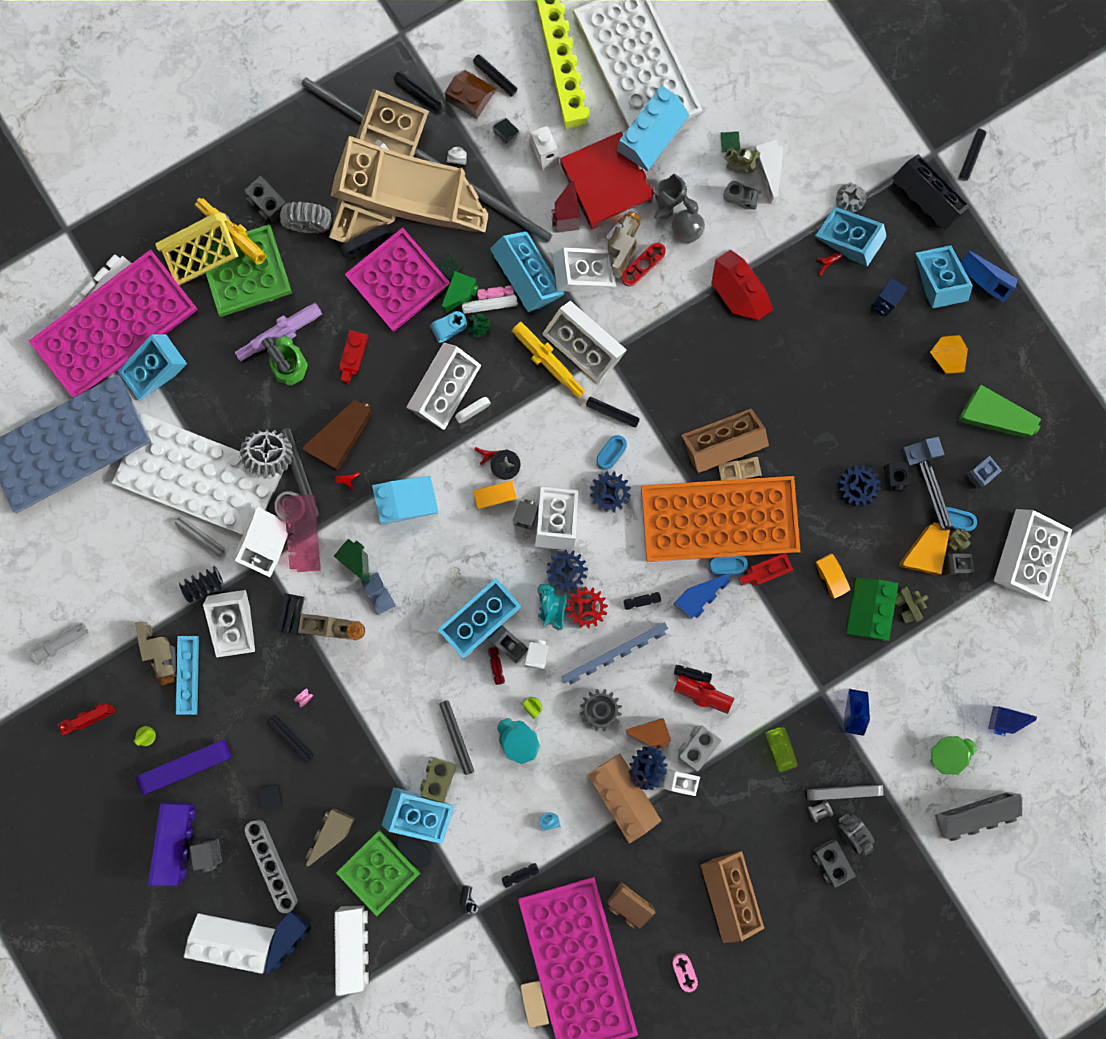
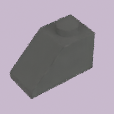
M527 499L524 502L519 501L513 518V525L532 530L538 511V506L535 505L534 501Z
M502 625L487 637L488 640L515 663L529 649Z

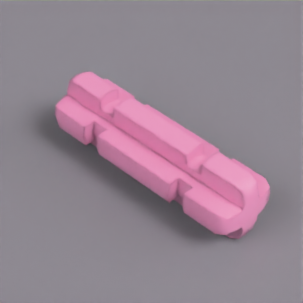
M505 286V288L495 287L488 288V290L479 289L477 295L479 300L514 295L513 286Z

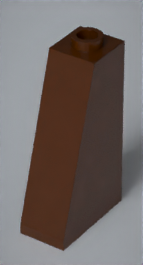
M353 400L302 449L307 454L338 471L373 414L371 409H369L370 405L362 400L360 402Z

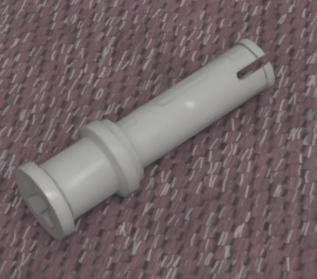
M81 623L52 641H44L43 645L34 650H29L28 653L32 661L39 665L47 657L55 656L59 649L88 634V629L85 630L86 626Z

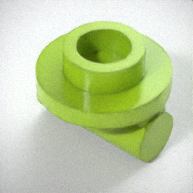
M528 697L521 703V706L533 719L542 711V704L536 697Z
M141 727L136 732L134 742L138 746H149L155 741L156 733L151 727Z

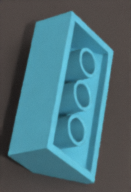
M661 85L622 136L617 151L646 171H649L689 117L678 96Z
M527 231L505 235L490 248L494 258L498 261L528 312L540 309L565 294L563 291H557L556 279Z
M495 578L437 630L464 659L522 606L500 581Z

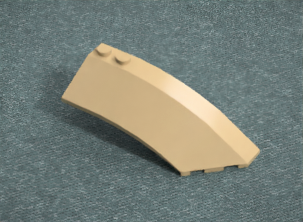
M373 89L356 138L374 144L379 139L389 150L413 157L429 111ZM338 198L329 237L346 243L378 226L394 222L396 216L365 208Z
M351 136L348 137L334 177L331 196L365 208L417 222L485 233L488 213L479 203V197L472 184L469 185L465 178L463 168L418 159Z

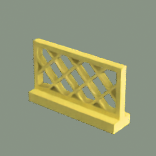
M214 213L155 243L158 251L163 252L171 275L179 286L238 257L225 224L228 221L225 214ZM219 227L222 231L221 240L214 237L215 231ZM203 235L208 237L206 247L199 244ZM213 240L219 242L217 252L210 250ZM188 243L194 245L191 254L184 252ZM224 245L229 248L231 253L227 257L221 255ZM198 248L205 250L202 260L195 257ZM172 251L179 252L176 262L171 258L170 252ZM209 253L215 255L213 264L206 262ZM183 255L190 258L187 267L181 264ZM194 260L201 263L197 272L192 270ZM179 267L186 270L182 279L178 275Z

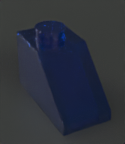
M849 689L844 715L845 733L864 736L870 722L868 692Z
M993 706L988 729L994 730L996 735L1005 737L1006 734H1014L1037 720V716L1000 706Z

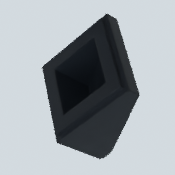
M507 118L493 126V132L506 144L519 132Z

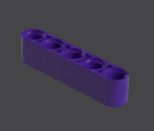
M222 740L138 775L135 779L143 796L229 760L232 756L226 741Z

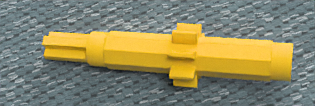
M203 198L197 199L195 207L206 217L214 213L222 214ZM227 218L228 221L225 224L234 246L239 248L250 260L256 264H261L265 260L266 254L247 237L246 229L241 224L237 226Z
M522 322L518 323L511 330L534 355L531 359L537 365L541 362L577 398L585 392L573 378V375L551 353L553 348L548 342L543 345Z

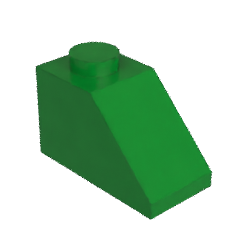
M454 272L442 304L443 311L448 312L461 306L464 302H470L472 296H476L479 288L476 279Z

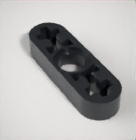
M383 224L344 243L339 247V250L344 258L351 257L389 238L392 232L387 224Z

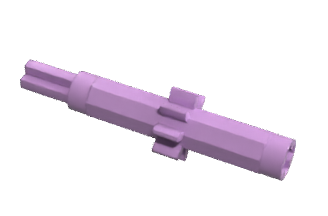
M313 303L289 318L283 315L276 320L277 325L235 351L237 358L242 361L254 353L265 349L262 340L266 337H271L274 343L276 339L282 336L292 339L297 336L295 334L296 330L322 315V312L318 305Z

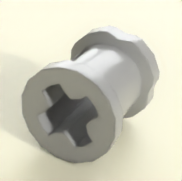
M826 799L821 804L808 807L809 814L814 823H818L819 819L828 815L830 817L833 816L832 809Z

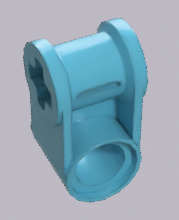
M456 311L430 324V328L438 343H442L463 331L467 327V320L463 313ZM458 318L461 321V324L458 325L455 322V319Z

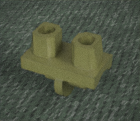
M742 148L739 151L728 149L724 157L728 161L726 168L728 170H743L745 173H751L757 166L755 160L761 153L758 150L749 151L747 148Z
M908 587L901 589V592L896 595L895 603L897 607L904 603L908 604L910 609L901 613L906 623L914 620L918 622L922 620L923 616L917 604H919L921 610L926 609L927 606L924 601L928 599V596L921 597L919 591H915L913 594L916 600H914Z

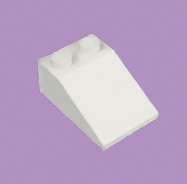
M563 247L553 254L557 291L575 292L616 287V278L613 276L611 267L613 256L609 254L608 250Z
M540 488L535 547L573 551L576 539L578 490Z
M246 590L208 595L203 607L216 657L255 652L250 605Z

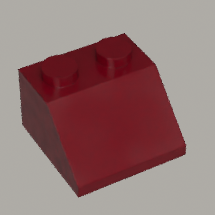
M574 181L568 184L554 202V209H551L552 227H556L557 233L579 230L580 215Z

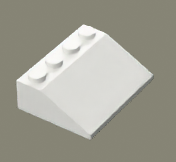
M1016 509L994 582L1050 602L1072 529L1034 510Z

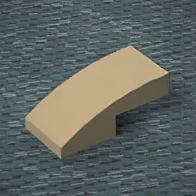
M758 457L718 465L721 480L750 479L762 476Z
M536 981L521 985L529 1028L549 1024L541 982Z

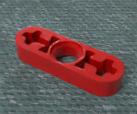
M656 242L648 247L622 273L623 284L629 287L636 285L664 258L666 253L665 246ZM654 249H660V255L656 254L651 260L650 257L653 255ZM646 260L649 263V267L641 269L638 266L639 261ZM636 269L637 273L633 277L634 280H626L627 274H633Z

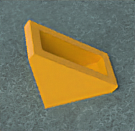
M961 336L941 337L930 351L932 356L944 370L945 374L965 372L968 349Z

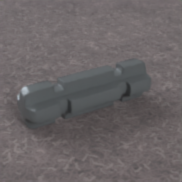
M271 337L263 339V346L265 349H268L267 352L274 362L278 363L281 372L290 368L287 360H284V356L277 346L274 345Z

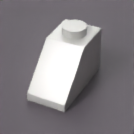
M535 639L534 643L530 642L526 666L545 669L549 650L546 641Z
M664 768L667 774L662 775L664 782L659 781L660 788L696 796L699 776Z

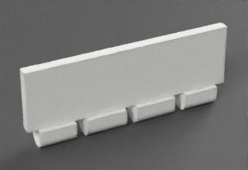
M114 254L106 263L111 269L108 271L102 267L94 276V279L99 283L95 285L90 281L81 293L88 297L132 263L125 257L119 258ZM77 295L69 305L74 307L84 299Z

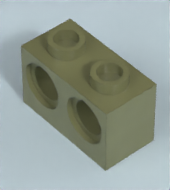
M436 757L432 761L429 760L426 767V772H429L427 779L422 780L419 789L423 791L421 796L444 803L457 764ZM438 764L445 767L446 772L444 775H438L435 772V767ZM435 783L439 786L440 791L438 794H432L429 791L430 784Z

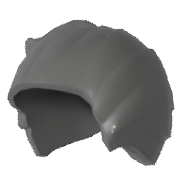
M675 173L669 178L659 181L654 187L656 200L663 206V208L657 210L654 218L656 220L658 218H669L673 214V207L682 203L684 195L687 194L686 183Z
M684 195L683 204L687 209L679 211L672 222V230L684 244H690L702 236L705 222L701 215L698 214L699 207L697 202Z

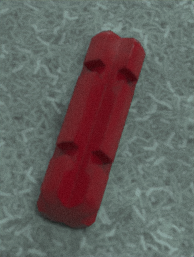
M491 647L488 649V655L491 657L490 664L492 673L495 675L493 677L496 685L504 684L505 678L502 675L503 669L500 657H498V648Z

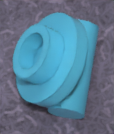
M546 813L539 820L541 831L561 827L559 818L555 813Z

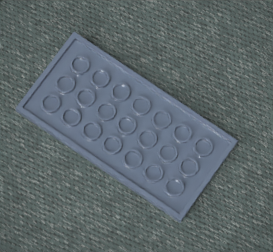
M116 375L0 437V485L13 513L17 514L152 442L121 377Z

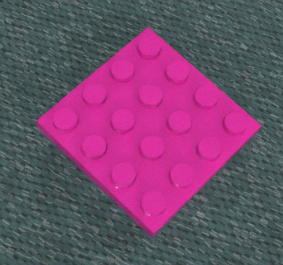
M401 228L345 274L347 279L392 332L396 331L450 285L447 278L404 228Z

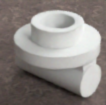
M453 147L452 150L448 151L447 162L466 165L467 153L460 147Z

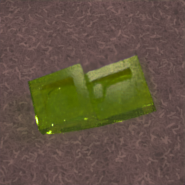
M782 726L765 732L778 771L783 772L797 767L798 764L785 727Z

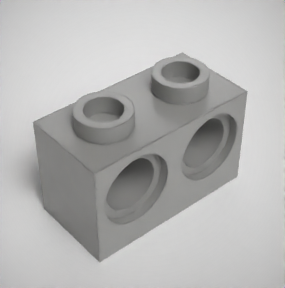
M702 725L699 728L696 726L689 735L692 737L688 743L684 742L678 749L680 753L678 757L697 772L722 741ZM702 734H707L709 737L706 745H701L699 742V737ZM694 749L697 752V757L695 760L690 761L687 758V753L689 750Z

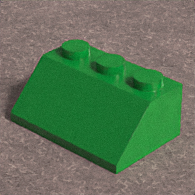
M856 577L846 634L879 641H889L898 583Z

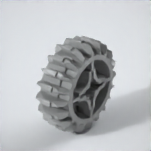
M300 201L297 203H287L283 205L280 212V223L292 231L323 233L329 230L332 222L330 210L314 203Z
M268 429L265 432L258 430V434L252 432L251 437H246L245 442H242L240 450L241 462L244 464L245 470L249 469L250 474L256 472L257 477L263 474L265 479L268 475L274 478L275 473L281 475L282 470H287L288 465L292 462L293 452L291 443H287L289 441L287 438H283L282 433L276 435L275 430L272 433Z

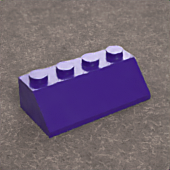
M168 801L160 804L148 885L177 886L185 880L187 870L184 866L190 853V849L187 846L193 834V829L190 827L191 821L194 820L196 809H193V803Z

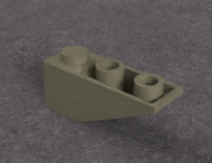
M332 809L330 812L327 811L322 821L325 823L322 830H318L314 841H316L314 849L310 848L305 858L308 860L306 866L313 864L347 837L355 818L337 809Z

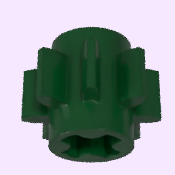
M476 313L467 320V329L470 333H473L474 337H481V335H486L489 331L490 321L487 317H484V314Z

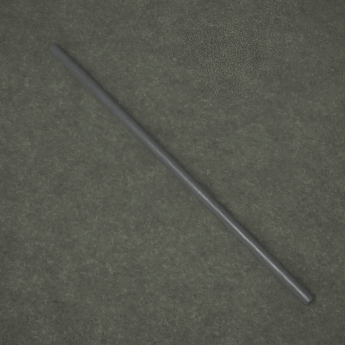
M305 77L303 79L302 86L358 122H362L364 116L362 112L309 78ZM416 148L413 157L441 164ZM468 181L469 185L472 184L480 200L547 243L551 240L553 236L551 233Z

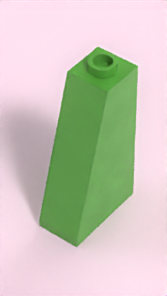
M980 385L974 390L957 421L1028 438L1036 435L1040 429L1038 424L1041 418Z

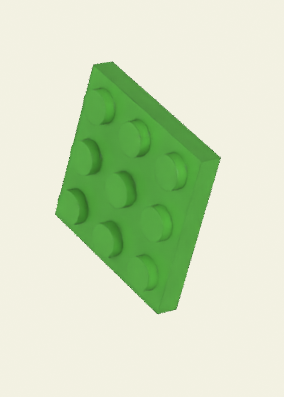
M379 830L336 874L378 916L420 872Z

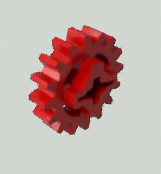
M584 587L583 592L578 588L577 595L571 593L573 600H567V603L571 605V607L566 608V611H571L568 618L574 617L573 624L579 622L580 628L586 624L587 629H590V624L592 623L596 627L598 626L596 621L603 622L604 620L601 616L607 615V612L603 611L604 608L608 607L607 604H603L606 597L600 598L601 591L594 593V587H592L591 591ZM591 595L592 597L584 600L580 596ZM593 601L590 607L592 611H586L581 615L584 608L582 604L587 605ZM597 601L600 605L599 613L595 610V603ZM575 603L579 606V612L577 613V615L574 611ZM584 616H591L592 618H594L589 621L582 620Z

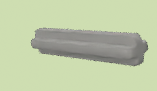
M180 516L176 520L175 524L214 554L221 556L224 553L225 548L187 519Z

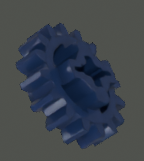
M854 465L852 470L850 468L845 470L847 474L843 473L840 476L844 480L838 482L839 485H842L838 492L844 493L841 497L842 499L848 498L847 504L853 501L854 507H857L859 503L863 507L866 505V501L870 504L873 502L872 498L878 497L875 492L881 490L876 485L880 483V480H875L878 474H871L872 468L865 470V466L862 465L858 469L857 465ZM852 476V482L847 485L848 479ZM856 484H862L863 488L856 487ZM871 487V491H870L869 495L866 497V495H867V492H866V491H867L868 488Z
M605 471L604 477L598 474L599 480L593 479L595 486H590V490L594 491V493H591L590 497H595L592 503L593 505L598 503L599 510L604 507L605 513L609 509L615 513L616 507L622 510L621 504H628L625 498L631 497V494L627 493V491L631 490V487L626 486L627 479L621 480L622 474L617 477L616 471H613L612 475ZM608 480H614L617 483H609ZM601 484L603 491L598 495L597 490ZM607 488L615 490L613 493L614 497L611 494H606ZM623 489V496L620 500L618 492ZM608 500L613 504H606L603 501Z
M564 550L563 555L558 551L557 558L551 557L553 563H547V566L551 568V570L546 571V574H551L548 581L554 580L553 587L559 585L560 591L564 587H566L567 592H570V587L577 590L576 584L583 585L584 583L581 579L587 578V575L583 574V572L588 571V568L583 567L586 561L579 560L581 554L577 557L574 556L575 551L568 554L567 550ZM563 559V564L560 567L554 568L556 563ZM570 559L576 561L579 566L571 564ZM566 562L568 568L573 571L569 573L568 580L565 572L561 571L565 569ZM574 574H580L577 580L571 583V578ZM555 575H560L564 579V583L560 582Z
M642 747V750H637V756H632L634 762L629 763L632 766L629 773L633 774L630 780L635 781L634 786L643 790H653L654 787H659V781L664 782L662 775L667 774L664 771V767L668 765L663 763L666 757L661 755L662 751L656 750L653 747Z

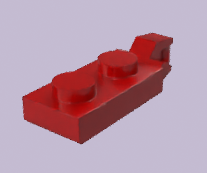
M349 330L339 365V371L342 372L340 380L343 383L349 384L351 376L359 372L368 341L367 334Z
M784 553L750 567V569L746 570L747 575L738 580L741 586L751 582L752 586L789 573L793 571L787 554Z
M101 703L94 706V710L79 713L76 715V719L72 721L65 719L58 726L61 734L65 736L108 717L116 711L113 705Z

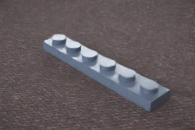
M664 622L561 676L564 683L569 682L571 685L580 680V675L586 673L588 676L598 671L597 666L603 664L605 667L615 662L614 657L620 655L622 658L632 653L631 648L638 646L640 649L649 644L648 639L655 637L656 640L666 635L665 630L668 627Z

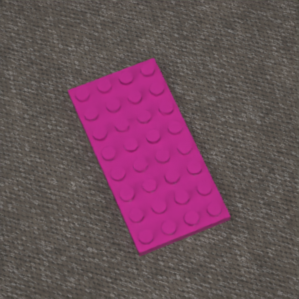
M150 249L31 338L29 342L72 398L99 385L118 371L151 334H167L198 309Z
M591 877L518 898L555 1038L627 1039L637 1036L636 1026L595 878Z

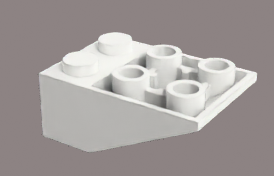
M256 507L231 559L270 577L280 558L292 523L283 521L279 517Z

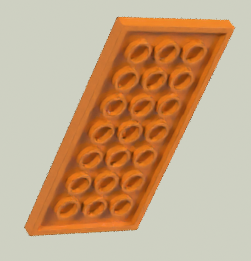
M794 476L641 486L647 562L800 552Z

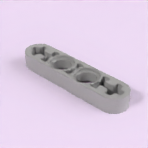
M883 785L807 790L808 800L884 795Z

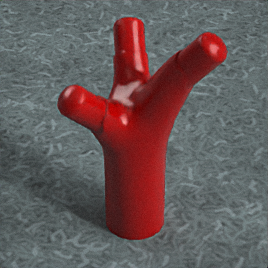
M841 252L826 258H817V261L823 263L818 274L819 276H822L828 266L843 258Z
M475 447V451L484 456L480 462L481 465L492 459V456L498 452Z
M360 473L336 476L335 482L344 483L352 490L351 480L359 476Z

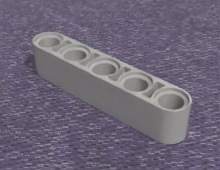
M253 820L245 827L246 837L277 909L281 913H288L297 905V897L266 824L262 820ZM253 824L259 826V834L252 832L251 827ZM261 842L265 843L268 847L265 853L259 849ZM268 861L275 863L274 871L267 868ZM276 879H280L283 882L282 889L276 888ZM283 898L290 899L291 907L283 905Z

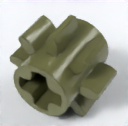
M956 528L949 533L947 546L951 551L957 549L961 552L970 545L968 538L971 535L965 529L960 531Z

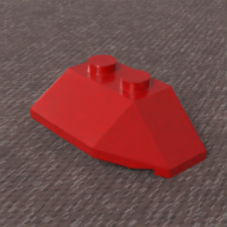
M729 250L715 259L711 284L732 314L758 321L773 311L766 289L744 258Z

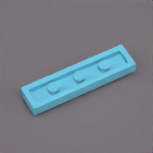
M178 636L176 715L197 714L199 636Z

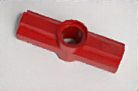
M680 675L674 689L675 692L693 699V702L700 707H712L725 714L729 713L735 699L717 691L710 683H699L683 675Z

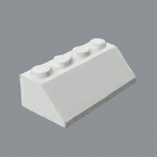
M571 301L558 310L542 334L597 383L601 382L627 351Z
M443 343L406 408L424 420L445 430L480 369L481 364L457 346Z
M341 906L335 912L336 996L363 991L365 985L369 983V973L365 972V964H368L369 959L368 952H365V944H368V931H365V923H368V911H364V906Z
M198 913L188 937L184 957L263 973L266 969L276 929Z

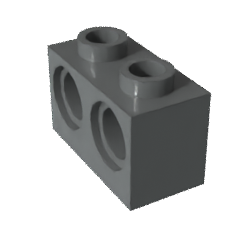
M261 176L244 190L247 195L245 199L252 207L256 205L260 209L258 213L265 220L269 219L272 223L280 217L283 205L287 204ZM257 192H263V194L260 197H255V194ZM270 205H276L273 210H267Z
M219 838L198 842L190 846L193 871L199 869L200 873L212 871L222 862Z
M831 839L813 849L815 855L812 857L816 865L822 867L824 871L822 876L827 885L831 884L836 888L856 877L836 840ZM826 850H830L832 852V856L829 860H824L823 854ZM836 868L841 869V875L838 878L833 877V871Z

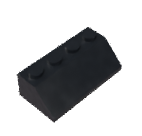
M919 154L908 160L892 177L895 185L903 189L908 194L909 199L917 202L921 206V210L926 215H930L934 219V223L944 230L952 225L971 206Z

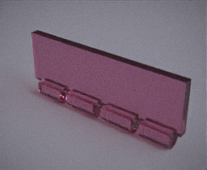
M315 494L291 496V499L284 500L285 514H293L291 517H285L286 532L294 533L292 536H287L288 552H296V554L288 555L290 569H297V572L321 571Z

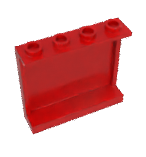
M622 131L560 158V166L568 182H575L577 201L591 230L597 228L598 223L647 201L650 204L653 200L654 191L651 185H647L645 181L646 175L644 170L617 151L619 141L623 136Z

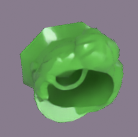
M287 336L276 339L275 345L284 356V360H287L290 368L285 372H281L278 363L276 364L270 356L271 371L277 382L294 385L303 380L308 364L300 349L293 345L292 339Z
M959 736L942 738L931 748V763L941 774L959 775L969 766L971 756L976 754V744L969 738L963 740Z

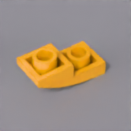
M513 480L473 490L477 509L517 499Z
M829 554L815 562L820 577L825 580L832 598L835 599L851 590L833 554Z

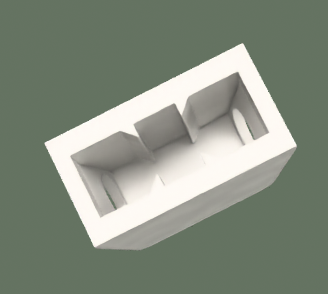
M548 126L531 132L529 142L542 171L560 164L558 148Z

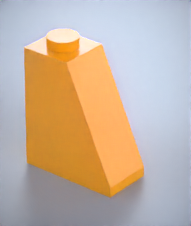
M939 523L927 526L901 560L899 567L932 575L941 574L950 529L942 531Z

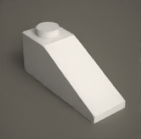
M777 140L755 146L754 149L761 153L757 157L756 163L771 204L775 203L778 197L784 156L783 148L778 144Z

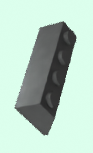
M1005 792L935 814L941 835L945 839L955 841L966 833L974 835L980 832L979 829L985 827L993 829L998 827V823L1004 821L1006 824L1015 822L1017 817L1022 816V796L1018 793Z

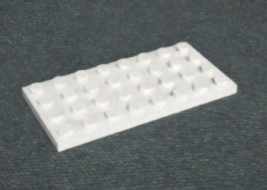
M596 0L574 10L575 17L628 128L661 85L678 96L689 114L687 119L702 113L703 109L650 0Z
M142 413L140 418L152 442L123 457L112 484L241 535L244 534L256 507L267 511L281 478L280 474L275 473L274 478L268 475L266 479L263 474L259 477L256 476V472L250 474L249 469L245 470L244 464L241 462L240 451Z

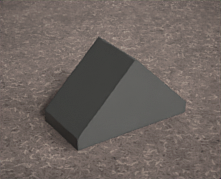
M972 554L945 555L943 563L944 576L974 573Z

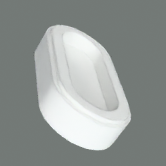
M483 397L456 414L455 418L458 423H462L487 408L491 402L487 397Z

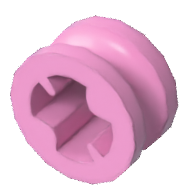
M308 689L302 691L294 699L295 702H299L300 708L313 697V694L308 693Z

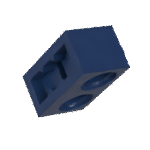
M891 278L871 307L874 308L877 314L887 316L896 307L908 288Z

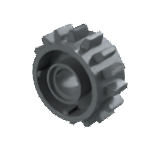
M596 689V694L594 695L588 692L590 697H583L585 705L580 704V707L584 708L580 715H585L582 721L589 722L588 728L594 725L595 731H598L599 727L606 731V726L612 729V723L619 722L616 717L622 716V713L618 712L622 705H617L616 703L619 698L613 699V692L607 695L606 689L602 693ZM599 704H603L606 707V713L602 716L597 715L595 712V708Z
M845 814L839 819L840 825L837 828L851 849L858 855L860 853L865 855L873 850L872 844L875 841L863 822L854 814L851 817L849 814Z

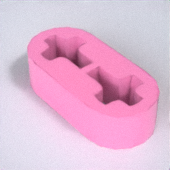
M678 953L673 957V968L681 988L686 992H692L698 985L695 972L688 956L684 953ZM679 958H682V960H687V962L684 963L686 969L684 971H682L680 965L676 966V964L679 962ZM685 974H688L690 980L694 979L690 987L687 984L683 985L686 982Z

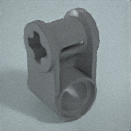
M731 181L728 183L723 196L729 203L754 210L757 208L756 201L758 195L761 194V189L753 185ZM729 189L736 190L737 194H731Z

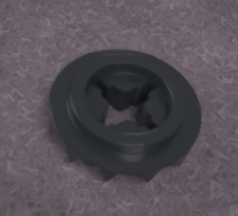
M508 449L499 450L492 456L490 462L492 473L502 480H509L515 477L521 467L518 455ZM505 457H507V461L511 465L507 466L504 472L503 466L497 463L504 462Z

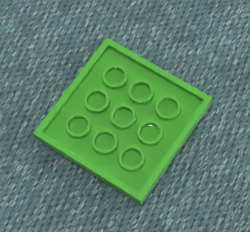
M270 224L245 232L248 234L247 237L266 254V258L261 264H256L239 248L235 247L238 257L206 272L220 317L292 294ZM213 242L210 250L217 252L219 242ZM224 245L221 255L225 257L231 255L229 248ZM198 248L202 259L205 250ZM209 253L206 262L213 264L215 255Z

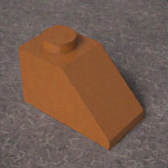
M664 718L626 729L627 734L652 747L656 746L657 749L668 746L667 742L671 741Z

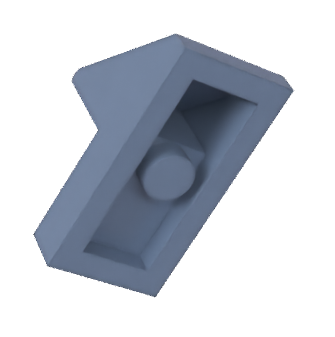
M939 437L925 439L920 443L902 448L908 466L945 455Z
M989 456L966 473V476L979 489L989 483L1002 470Z
M378 572L369 576L367 584L361 581L365 593L370 598L378 615L396 606Z

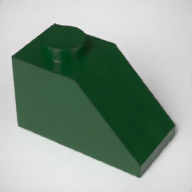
M348 538L335 553L334 557L367 584L369 581L368 554L363 551L365 547L357 540L352 542Z

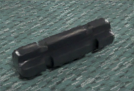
M655 592L651 595L646 594L634 597V599H625L623 601L626 610L633 609V607L650 605L652 602L658 603L661 602V595L659 592Z
M676 665L674 668L675 675H683L687 678L697 681L702 680V682L707 683L711 682V673H702L700 670L689 667L684 668L682 665Z
M536 863L528 865V868L524 867L511 873V876L503 877L501 879L505 888H508L513 883L516 884L529 878L530 875L538 874L539 868Z

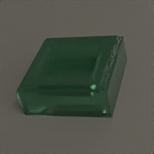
M739 131L720 132L721 153L727 152L728 149L740 150Z
M448 254L437 268L451 281L454 272L459 273L463 266Z

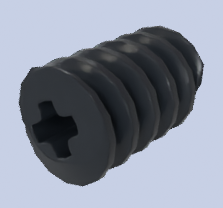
M213 566L212 573L206 569V576L199 572V579L192 575V582H189L186 578L184 579L185 585L179 582L181 592L189 603L193 602V597L198 600L201 598V595L207 596L208 591L214 593L215 588L221 590L222 584H224L216 566Z

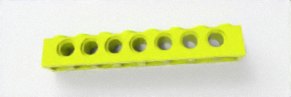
M535 0L564 127L569 129L587 125V118L590 117L588 106H584L583 100H586L584 89H580L579 83H582L580 72H576L575 66H578L576 54L572 55L571 49L574 48L572 37L568 38L567 32L570 29L568 20H564L563 16L566 14L564 3H560V0ZM547 1H552V2H554V3H553V4H547L546 2H547ZM551 18H556V19H558V20L555 21V22H553V21H551L550 19H551ZM555 35L562 36L559 39L554 38ZM564 52L566 55L560 56L558 53ZM568 69L570 72L563 73L562 70ZM568 86H571V87H573L574 89L571 90V91H569V90H567V89H565V88L568 87ZM575 103L578 107L572 108L569 105Z

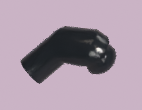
M463 885L460 905L466 913L476 914L478 912V905L471 898L473 887Z

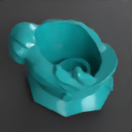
M541 584L537 588L541 607L539 608L541 614H538V617L544 622L543 627L550 624L556 630H562L566 594L556 596L554 595L555 589L552 586Z
M510 718L501 720L497 730L501 733L499 742L507 759L519 764L534 760L541 747L537 733L520 720L512 721Z

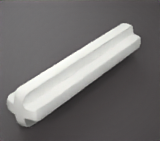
M516 295L464 302L462 303V310L466 314L513 307L518 304Z

